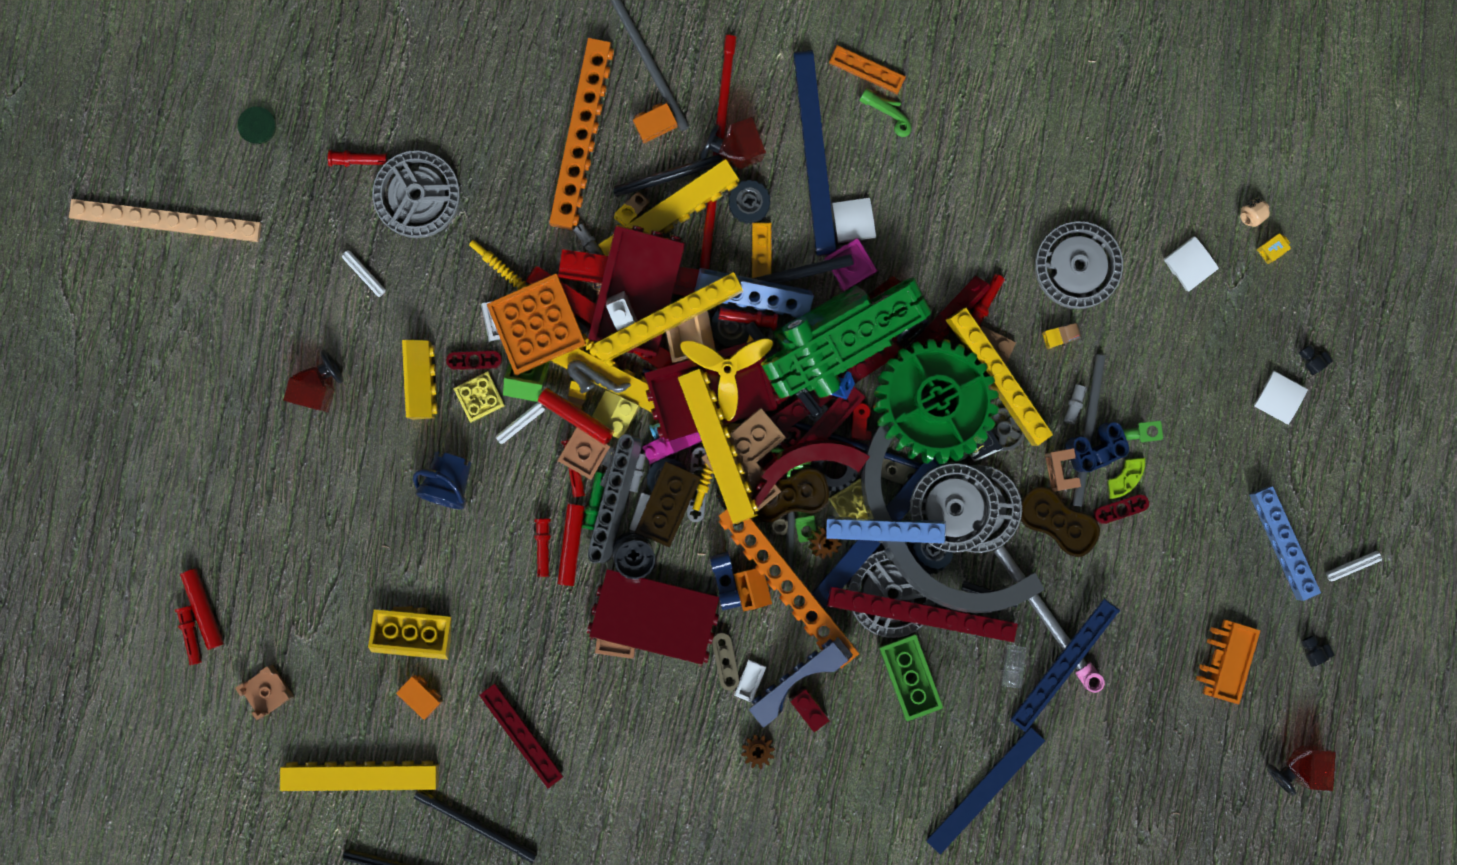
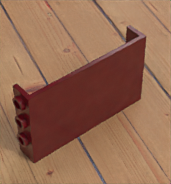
M616 225L588 339L599 342L618 332L606 306L607 298L623 291L626 292L638 321L670 305L686 243L681 241V237L671 235L670 238L663 237L662 232L654 230L651 233L644 232L643 227L633 225L632 228ZM662 334L631 349L627 353L640 352L641 356L646 358L656 356Z
M754 341L717 351V353L724 359L730 358L741 348ZM765 356L754 364L736 372L735 380L738 390L737 409L732 420H722L723 425L748 418L759 408H762L765 412L777 408V403H779L777 393L772 392V380L768 379L761 366V363L766 359ZM690 359L644 373L649 390H646L648 401H653L654 408L651 409L654 420L658 419L660 427H657L660 439L664 438L665 442L698 433L678 377L698 369L703 370L704 373L707 372L711 382L708 385L710 390H714L717 401L715 403L717 409H719L718 384L720 375L718 372L704 368ZM730 366L724 367V371H729L731 369Z
M606 570L603 585H599L596 596H599L598 604L594 603L592 615H595L593 623L589 622L587 633L590 634L589 639L594 640L595 638L699 664V667L703 666V662H708L710 652L706 650L708 644H712L714 633L711 632L712 625H717L719 614H716L719 597L644 578L628 579L622 576L620 572Z

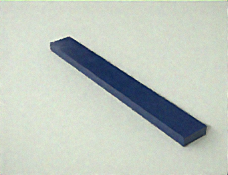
M1105 598L1100 602L1014 713L1010 721L1026 732L1119 613L1120 609Z
M1030 727L926 839V842L941 855L1039 749L1045 740Z

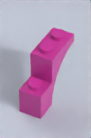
M695 433L669 442H665L664 438H658L642 448L649 463L653 464L660 459L700 443L702 440L699 433Z

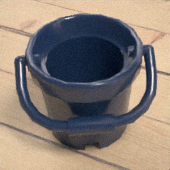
M435 452L429 469L417 470L413 474V482L416 487L415 494L429 502L462 510L465 508L466 499L464 495L472 463L469 461L465 465V459L448 453L438 457L439 452ZM418 476H425L423 483L419 485Z

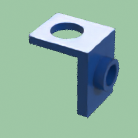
M849 371L846 372L844 378L839 377L841 381L840 389L831 395L844 399L848 398L855 385Z

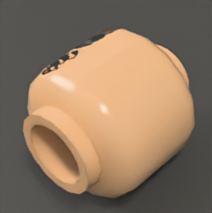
M1255 198L1250 200L1241 208L1240 217L1242 222L1252 227L1259 226L1269 217V205L1261 199Z

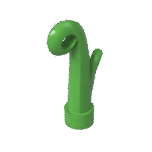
M865 89L859 101L896 119L898 122L894 126L895 133L901 137L908 136L911 133V123L903 113L894 107L900 106L901 102L879 97L870 89ZM900 126H904L905 130H901Z

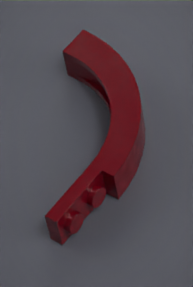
M819 439L796 444L780 452L759 472L764 480H760L755 486L756 491L751 498L752 500L755 499L759 507L776 482L789 470L811 461L828 460L845 464L859 472L870 456L867 452L854 445L836 440Z

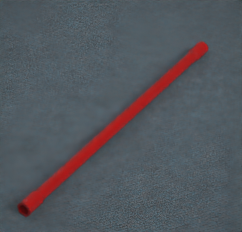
M726 35L724 43V60L716 121L719 124L716 136L724 139L733 56L736 47L737 37L734 35ZM723 144L720 148L719 153L713 152V156L719 154L722 157ZM717 200L707 202L700 268L708 270Z

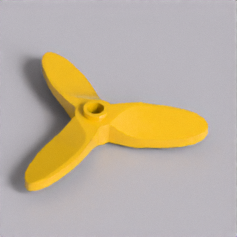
M766 338L754 341L741 348L730 358L725 359L713 349L695 341H683L680 346L682 352L693 362L719 373V406L724 419L730 421L735 416L738 402V390L735 380L736 372L754 364L770 351L773 341ZM725 366L731 367L729 371H724Z

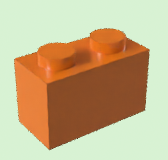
M659 103L653 106L651 111L647 113L643 111L633 119L634 126L643 144L677 128V122L667 103Z
M756 568L734 574L743 612L772 604L765 574L761 575Z
M414 675L396 694L425 720L443 701L440 699L441 695L435 689L431 690L426 686L427 681L423 677Z

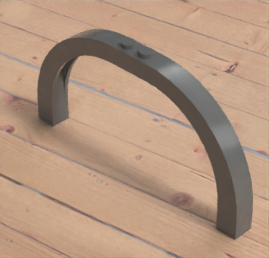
M922 391V392H921V400H923V398H924L930 391H928L927 393H924V391ZM932 399L923 407L927 409L936 404V401ZM878 426L866 449L870 457L862 467V496L870 520L892 521L886 509L881 491L882 463L886 450L892 439L887 440L884 437L889 430L888 426ZM878 541L884 545V552L887 558L893 561L901 575L911 586L928 599L953 610L971 613L999 611L1018 605L1045 590L1036 573H1033L1015 584L996 592L967 593L958 591L938 582L925 572L916 562L905 542Z

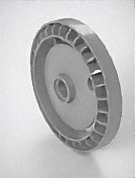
M407 151L391 158L378 172L372 190L374 208L382 222L392 231L409 238L429 237L442 231L451 223L460 204V186L455 173L440 157L425 151ZM425 163L432 165L443 173L448 185H444L440 177L432 170L419 166L417 171L412 172L408 164ZM404 166L405 169L398 172V169ZM395 173L396 176L391 181L388 190L389 204L395 213L392 218L385 204V188L388 180ZM420 190V197L417 199L412 198L413 192ZM445 190H449V196H445ZM448 201L445 210L433 222L423 226H408L409 222L423 223L433 219L441 211L444 202ZM399 217L404 220L402 224L397 222Z
M1069 222L1057 227L1044 238L1036 253L1035 274L1041 289L1052 301L1067 308L1085 309L1098 305L1113 294L1122 277L1123 258L1117 242L1105 229L1089 222ZM1073 233L1092 236L1091 239L1081 236L1068 238L1061 242L1053 253L1049 252L1054 242L1062 236ZM1097 239L1102 244L1099 245L1095 240ZM1105 247L1110 257L1111 271L1106 285L1097 293L1096 288L1103 282L1108 271V260L1103 250ZM1047 257H1051L1050 264L1046 263ZM1075 261H1080L1083 264L1082 270H1078L1075 267ZM1047 268L1056 270V276L1053 278L1062 289L1079 294L1080 298L1068 296L1058 290L1051 282ZM1091 292L1092 296L1086 297L1085 293Z
M957 463L941 465L927 472L916 484L910 500L911 520H923L922 514H926L928 520L946 521V536L960 537L961 540L929 544L947 552L971 550L984 542L997 524L999 516L998 495L991 481L977 469ZM950 474L964 475L962 480L948 479L940 482L931 490L927 498H923L926 490L937 479ZM969 477L974 480L973 484L967 482ZM980 485L987 501V514L982 526L975 532L973 523L976 520L981 521L984 513L983 499L977 490V486ZM956 502L959 505V510L956 513H952L950 506ZM922 503H926V510H921ZM971 532L972 536L966 539L964 535Z
M971 465L970 467L977 469L986 477L996 481L1006 492L1010 503H1005L1002 493L994 486L999 500V516L991 534L1000 528L1004 519H1008V522L1002 532L995 538L982 542L971 550H967L973 553H984L1001 547L1015 534L1021 520V498L1014 483L1001 471L989 466ZM950 474L945 480L963 479L964 475ZM969 477L968 482L973 484L974 480ZM980 485L977 486V490L983 499L984 513L981 521L976 520L973 523L975 532L980 529L987 514V501ZM955 502L951 504L950 511L956 513L959 510V505ZM1006 508H1010V515H1006ZM970 532L969 534L964 536L967 539L968 537L972 536V534ZM947 536V538H949V541L961 540L960 537Z
M884 550L871 554L852 576L848 585V590L859 592L861 581L867 573L869 576L865 581L863 593L889 598L887 595L888 590L894 588L897 595L893 599L914 603L915 598L924 597L923 605L935 606L934 601L919 593L907 582L895 565H880L879 562L889 560ZM875 565L877 569L871 572L870 568ZM852 611L857 621L864 628L883 637L896 638L906 636L923 626L908 622L901 626L888 627L890 622H899L901 620L873 615L874 619L872 621L865 613ZM879 619L885 621L883 626L877 624Z

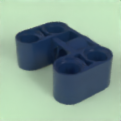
M1116 422L1101 424L1098 434L1102 444L1091 448L1088 439L1085 437H1072L1067 440L1066 450L1074 449L1075 458L1070 460L1077 472H1092L1125 457L1129 453V445L1120 424ZM1110 427H1111V429H1112V434H1111V435L1109 434V428H1110ZM1077 441L1079 442V445H1080V447H1079L1078 450H1077V448H1076V442H1077ZM1116 445L1119 447L1118 453L1115 450ZM1084 459H1085V461H1086V467H1085V468L1083 467V460H1084Z
M729 552L710 555L712 570L715 573L722 611L741 607L732 573ZM723 575L731 578V583L728 586H723L720 583V578Z

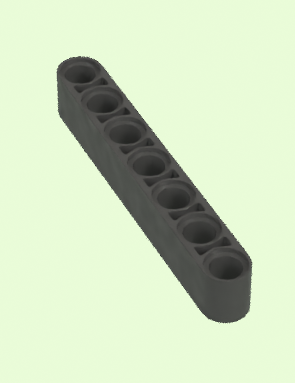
M624 434L618 440L587 556L592 563H606L611 558L613 545L616 541L642 446L641 439L636 435ZM631 439L632 445L629 448L628 442ZM624 458H626L627 464L625 466L623 465ZM619 477H621V479H622V482H621L620 485L618 484V478H619ZM614 495H616L617 498L615 503L613 502ZM609 513L611 514V521H610V522L608 521V515H609ZM604 532L606 533V539H605V540L603 539V533H604ZM599 550H600V552H601V558H600V559L598 558V551H599Z

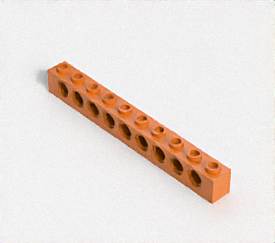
M588 38L549 222L553 227L573 231L574 226H578L579 215H577L578 207L581 208L583 203L581 191L586 188L587 184L585 172L586 170L589 171L591 159H588L589 153L594 150L595 141H592L593 134H597L598 131L597 115H601L602 112L601 96L605 97L606 86L604 82L605 78L608 79L610 74L608 63L609 60L613 59L614 55L611 42ZM599 57L603 59V62L600 65H595L593 63V60L595 58ZM592 76L599 77L597 83H591L589 79ZM593 94L595 99L592 102H588L585 100L587 95ZM588 112L591 114V118L583 120L581 118L582 115ZM580 131L588 133L584 139H580L577 136ZM577 149L584 151L581 157L574 156V152ZM572 168H579L580 172L578 175L572 176L570 175V170ZM569 186L576 187L575 193L571 195L566 193V189ZM564 205H571L572 210L569 213L562 212Z
M728 509L719 515L720 520L718 521L725 530L729 529L733 535L730 537L737 545L741 544L744 547L743 553L749 560L753 559L756 562L755 568L757 571L769 578L767 583L774 591L777 589L781 593L779 598L786 606L790 605L794 611L791 613L798 621L802 619L806 624L804 627L806 632L818 639L816 644L822 650V645L830 638L833 641L839 637L853 654L849 661L840 668H843L858 656V650L751 518L743 521L744 528L736 530L733 527ZM751 534L756 537L754 545H748L745 542L747 535ZM766 550L769 555L768 559L760 560L757 556L758 551ZM772 565L780 567L781 572L779 575L774 576L770 573L769 569ZM785 580H789L793 584V588L789 591L782 588V582ZM798 595L805 598V603L802 606H797L794 603V598ZM815 611L818 615L817 619L809 621L806 618L807 612ZM821 626L829 628L830 632L827 636L819 634L818 630Z

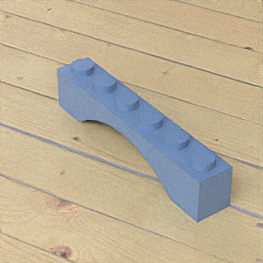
M829 516L827 519L826 539L945 543L946 521H886Z

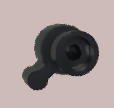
M1312 345L1298 352L1301 358L1306 360L1305 367L1312 376L1333 362L1328 352L1315 354V349Z
M1315 635L1301 640L1303 647L1307 649L1305 655L1311 667L1320 665L1335 656L1330 644L1325 646L1317 645L1318 640Z

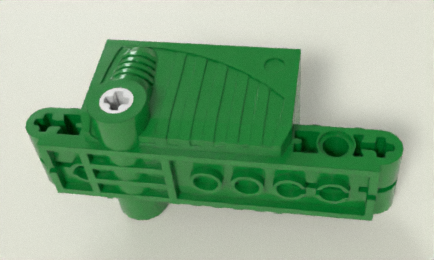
M908 278L870 299L865 291L855 285L774 331L773 334L782 350L765 359L761 366L768 379L772 380L771 384L778 397L792 396L804 388L808 391L815 390L820 398L833 394L840 389L841 381L838 374L880 352L885 347L891 346L893 344L891 340L893 337L927 319L926 317L931 314V309L924 296H921L922 292L915 278Z

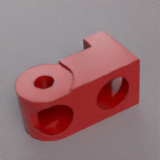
M859 404L852 412V440H871V431H866L867 418L870 415V409L866 404Z

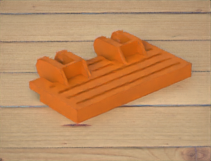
M1224 619L1222 627L1229 629L1228 632L1213 627L1210 628V632L1223 635L1221 642L1211 638L1207 639L1206 642L1223 648V651L1215 649L1211 665L1218 666V669L1200 664L1199 668L1201 670L1212 672L1210 680L1203 676H1196V680L1213 685L1212 688L1204 686L1202 694L1239 705L1260 630Z

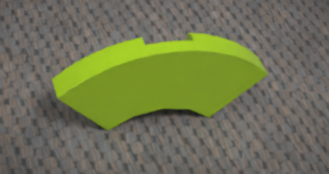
M1145 458L1125 459L1124 468L1121 473L1115 478L1107 480L1109 499L1121 497L1129 493L1137 485L1144 473Z

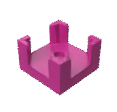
M858 238L824 258L825 261L849 254L853 256V266L832 270L842 292L877 273V269Z

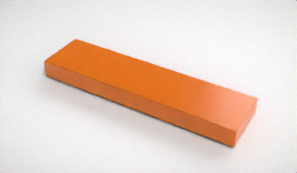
M839 45L836 46L829 61V64L897 95L906 76Z

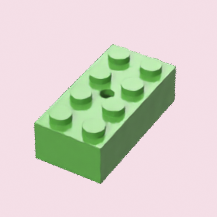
M911 634L878 646L906 721L943 708L916 634ZM908 673L913 674L912 680L906 679Z

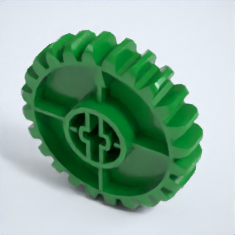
M928 339L924 347L919 342H914L911 344L909 351L904 348L900 349L896 354V359H889L885 364L887 371L881 372L878 376V381L882 385L874 390V396L882 400L878 401L873 406V409L878 413H884V415L877 421L878 426L889 427V430L884 435L887 440L894 437L898 439L895 445L897 451L902 450L905 446L909 448L908 457L910 459L922 453V461L926 464L934 456L939 464L946 463L949 456L954 461H958L963 457L964 452L971 454L976 451V443L982 444L988 438L985 431H990L995 427V422L990 417L999 412V407L991 404V402L999 397V393L995 390H989V386L995 382V378L993 376L984 377L983 373L987 370L988 366L986 363L976 365L974 362L977 359V354L974 352L970 353L967 357L963 355L965 349L962 344L951 350L950 341L946 339L943 340L939 347H937L934 339ZM932 387H934V388L923 398V400H921V392H922V390L924 391V393H927ZM945 394L949 396L941 403L938 402L927 409L923 407L932 399L936 400ZM950 402H951V411H950V412H949L948 409H947V410H945L939 417L936 416V415H939L944 409H946V408L950 405Z

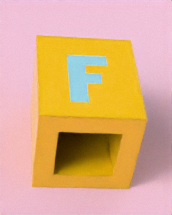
M1279 233L1256 250L1265 262L1270 264L1290 250L1291 247L1289 246V240Z

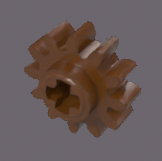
M827 524L824 528L818 525L817 532L811 531L814 536L808 538L812 542L808 548L813 550L812 554L816 557L819 555L820 558L824 559L826 555L832 558L833 551L838 553L836 547L841 546L842 543L838 539H826Z
M754 734V740L752 741L747 737V743L749 744H742V748L746 749V751L741 753V756H747L745 764L751 761L752 768L758 764L760 769L763 767L762 763L769 766L768 758L774 759V755L770 754V752L775 750V747H769L772 742L771 739L765 742L764 735L761 736V739H758L756 734ZM756 747H760V750L763 749L761 756H756V753L753 754Z

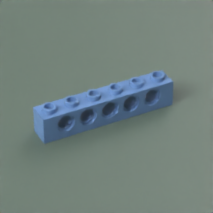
M700 268L695 292L729 274ZM736 275L743 293L723 302L724 304L733 302L740 307L753 306L759 311L773 310L774 313L779 315L788 313L795 318H799L810 311L814 295L811 290ZM753 291L758 292V295L755 298L749 297L750 293ZM771 295L777 296L776 300L772 302L768 301V298ZM789 299H795L794 304H786Z
M1273 486L1265 487L1249 494L1296 600L1304 601L1320 594L1321 591Z

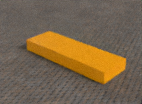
M771 222L752 223V278L771 274Z

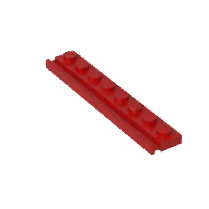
M562 249L558 277L602 284L608 256ZM679 267L672 295L686 297L694 293L699 270Z

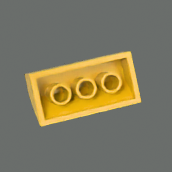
M402 340L406 418L412 420L434 419L435 414H438V404L434 402V395H437V385L433 383V376H436V366L432 364V357H435V347L431 345L430 341Z
M374 609L368 644L371 652L448 660L451 643V617Z

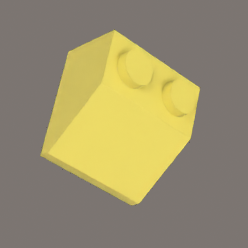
M605 390L592 417L614 431L613 437L619 439L622 435L627 434L640 407L627 399Z

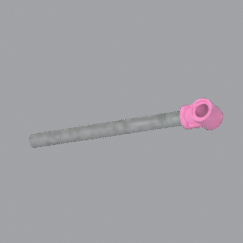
M1003 545L993 551L1015 583L1025 578V575ZM1039 595L1031 597L1028 601L1064 650L1071 640ZM1083 658L1077 665L1075 674L1086 690L1093 693L1101 691L1105 685L1103 677L1091 662L1086 663ZM1092 677H1096L1098 680L1096 687H1090L1089 680Z

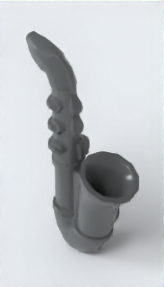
M572 360L568 364L567 371L570 377L579 385L581 394L595 386L591 380L616 393L623 392L631 386L630 383L615 384L580 360Z

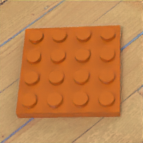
M557 273L487 304L515 375L587 345Z

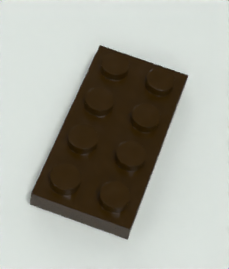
M666 461L635 533L670 548L701 476Z

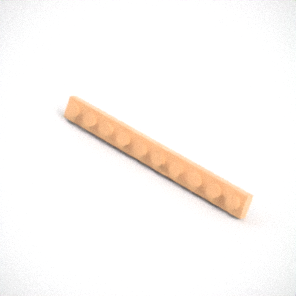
M71 199L69 218L75 220L259 242L262 225L260 222Z

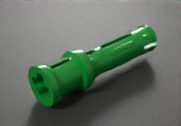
M595 472L589 506L584 511L586 516L584 525L581 528L594 530L607 476L605 473Z

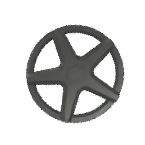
M999 408V412L1008 411L1006 408ZM999 413L994 415L997 426L991 431L994 435H999V443L1003 448L1001 451L1014 449L1023 441L1025 435L1023 432L1020 434L1012 429L1015 423L1012 417L1004 421ZM1008 436L1019 439L1014 445L1005 447Z

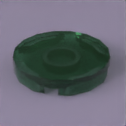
M253 106L241 113L237 128L240 136L245 141L258 145L267 143L273 138L276 132V122L274 116L267 109Z

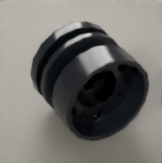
M633 531L624 533L616 539L612 554L620 574L628 579H640L648 575L655 565V554L650 540ZM631 550H635L634 555L630 554Z

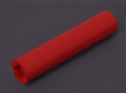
M545 388L538 398L540 404L601 444L606 445L614 434L612 429L551 389Z
M567 504L557 581L559 585H575L584 506Z
M197 568L181 573V580L207 650L224 645Z

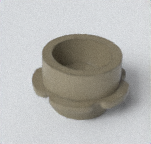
M781 517L771 522L772 533L781 536L785 535L788 529V521Z

